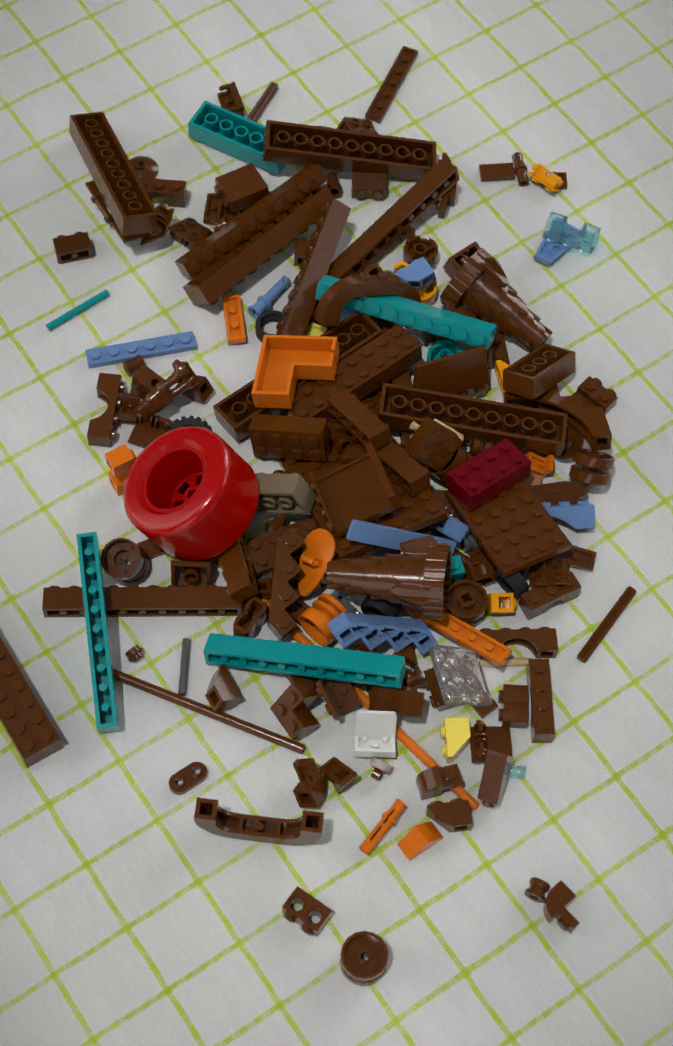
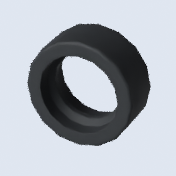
M269 310L258 316L255 324V333L261 342L264 335H275L264 332L262 326L268 322L278 323L283 317L282 312Z
M497 569L494 571L493 575L501 588L506 593H514V598L517 600L529 590L527 581L519 571L504 578Z
M367 595L361 604L363 614L398 617L400 615L398 606L390 603L388 600L370 599V596Z

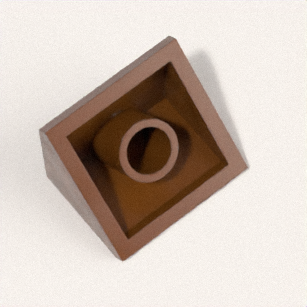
M171 560V585L178 587H187L189 585L207 587L211 585L212 562Z

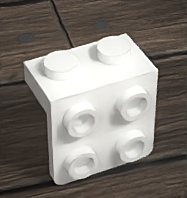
M356 711L354 757L395 758L396 712Z

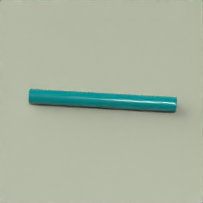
M105 289L46 324V328L49 331L110 296L109 292Z

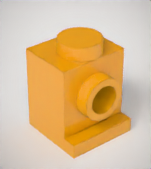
M514 593L487 594L488 605L486 615L514 613L517 606ZM499 601L503 604L502 608H499Z

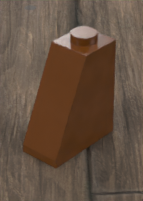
M487 750L477 799L483 800V805L494 808L495 804H501L514 757Z

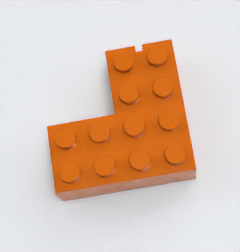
M264 335L251 392L255 407L292 409L298 379L335 380L336 364H338L340 353L337 337Z

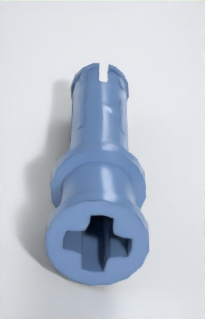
M282 276L264 296H259L257 302L248 307V312L254 319H257L260 314L269 310L272 302L291 285V280L288 277L284 280L286 276Z

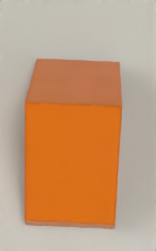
M432 821L416 825L397 845L406 858L411 861L441 841L443 836Z

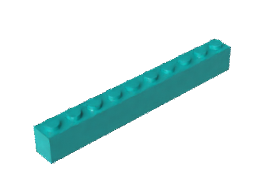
M325 275L318 282L315 299L320 300L324 292L340 279ZM396 295L356 297L348 301L344 308L476 347L485 345L486 350L494 341L497 325Z
M97 532L76 534L96 726L99 734L119 731L99 539Z
M215 633L209 634L203 650L206 664L219 666L225 664L227 667L401 688L406 672L405 656Z

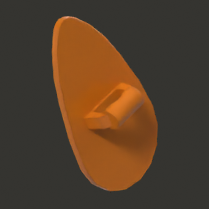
M318 528L312 530L304 541L299 562L302 571L298 576V587L302 596H308L318 587L327 572L328 561H332L334 558L336 542L332 533L327 529Z

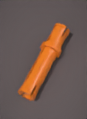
M396 799L389 810L381 815L382 819L359 846V849L364 854L369 856L391 826L396 825V820L407 808L406 804Z

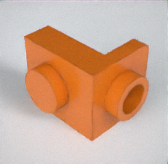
M530 451L525 454L531 460L530 473L545 477L554 470V455L550 454L544 458Z

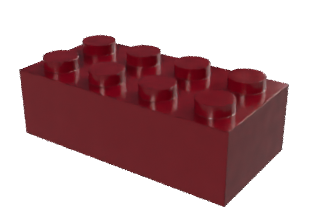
M505 438L447 472L446 488L469 511H472L529 477L531 460L510 440Z

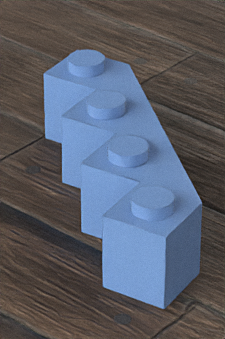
M343 612L327 623L343 648L361 637L370 651L385 640H388L396 653L414 642L420 653L424 655L439 644L422 619Z

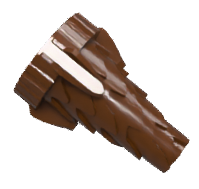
M480 248L466 261L440 296L441 303L447 307L448 311L482 321L486 319L487 322L497 325V331L502 332L509 339L513 337L530 352L543 345L553 333L540 322L541 318L532 312L517 295V291L509 285V281L500 263L484 248Z
M433 536L421 537L400 543V549L404 551L403 555L385 554V557L363 555L362 558L336 559L327 563V589L345 590L351 594L368 595L370 599L388 600L390 603L401 604L418 614H422L424 618L443 620L446 618L451 582V547L447 543H438Z

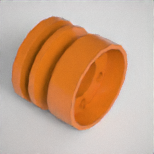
M322 593L318 600L312 603V607H308L298 616V621L303 630L315 642L322 646H328L336 637L327 623L341 613L347 612V610L334 597Z

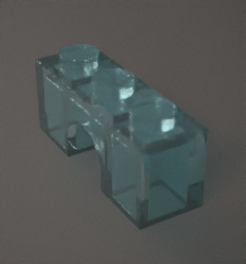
M551 211L546 220L542 238L592 254L597 245L601 228L584 222L580 231H573L567 226V216Z

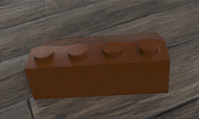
M485 345L415 365L413 388L466 397H481L488 393L489 388Z

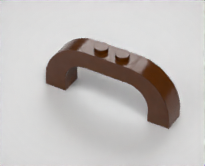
M364 273L361 276H350L340 279L332 284L320 298L315 319L322 326L339 325L343 307L348 301L356 297L398 295L422 303V300L417 290L400 276L386 273H377V275Z
M197 797L194 814L196 825L210 833L234 839L284 845H304L320 840L324 813L303 810L302 817L296 819L234 813L221 808L218 800Z

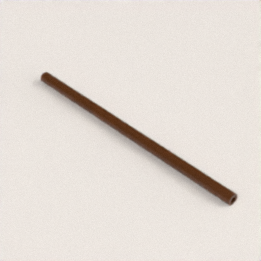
M113 668L114 680L299 754H303L305 750V744L222 711L213 712L212 708Z

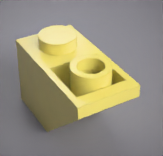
M469 717L444 718L443 726H440V737L444 738L445 745H442V757H446L447 764H451L469 744L471 737Z

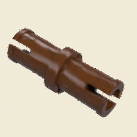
M516 152L512 155L518 185L521 187L527 186L529 183L527 166L524 163L523 154Z

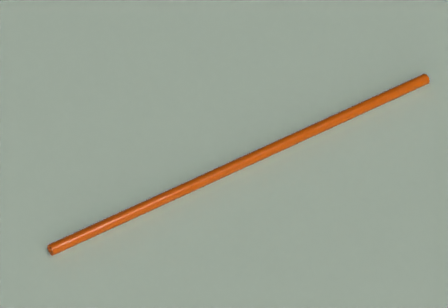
M219 555L212 557L211 559L223 570L218 560ZM264 598L262 601L267 603V613H269V601ZM297 628L289 633L300 644L314 645ZM352 682L363 703L362 705L369 710L370 698ZM396 724L395 737L427 768L437 765L439 768L441 767ZM462 786L449 788L458 798L468 800L469 808L473 812L480 806V803Z

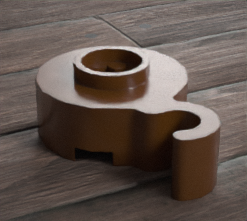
M410 226L400 236V241L407 239L403 247V261L410 265L412 261L424 257L430 267H434L438 260L437 243L432 238L428 240L421 238V236H416L415 229Z

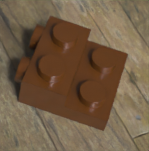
M590 376L578 386L577 391L573 394L580 396L583 408L602 407L605 415L616 405L618 399L613 389L609 388L607 390L602 386L600 379H593Z

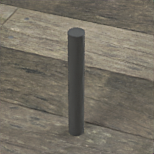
M183 638L178 687V694L186 696L190 652L189 638Z

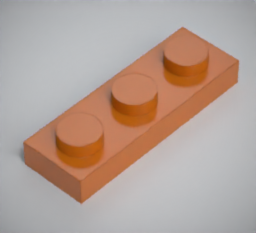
M240 294L222 296L228 345L246 343Z

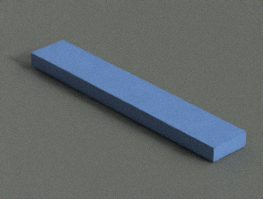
M352 519L346 538L352 541L401 550L400 543L432 535ZM433 536L438 543L450 545L451 555L453 554L457 544L454 540Z

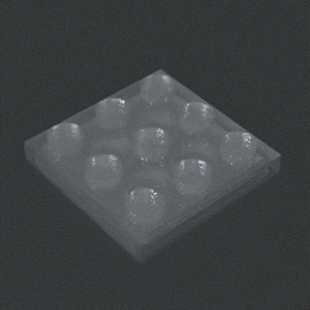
M434 644L428 648L444 703L484 707L493 704L477 653L468 648Z

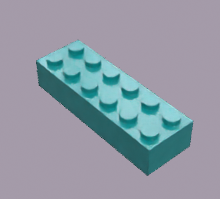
M208 101L203 102L188 123L190 138L248 163H253V165L279 175L286 165L284 163L263 161L264 125Z

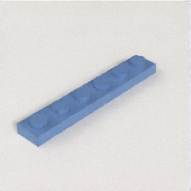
M193 331L87 349L85 352L90 369L119 364L122 361L127 362L138 354L141 355L142 359L197 350Z

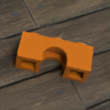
M126 444L105 453L106 464L111 470L108 473L109 482L118 496L124 494L127 475L137 458L132 449L129 450Z

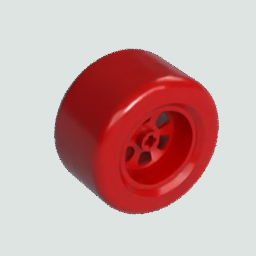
M185 426L160 435L138 455L125 481L123 501L125 512L133 526L163 551L179 560L202 561L223 553L242 537L255 515L259 498V486L251 466L218 434L204 427Z

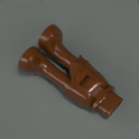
M178 359L172 363L174 372L165 381L161 379L148 392L144 400H141L142 404L136 408L144 419L162 411L173 403L172 400L184 391L198 386L195 378ZM182 379V381L170 391L169 388Z

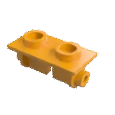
M540 163L533 165V172H527V174L532 176L530 178L532 181L538 184L541 182L549 192L561 191L557 187L562 186L564 182L562 178L553 172L547 177L546 175L549 170Z

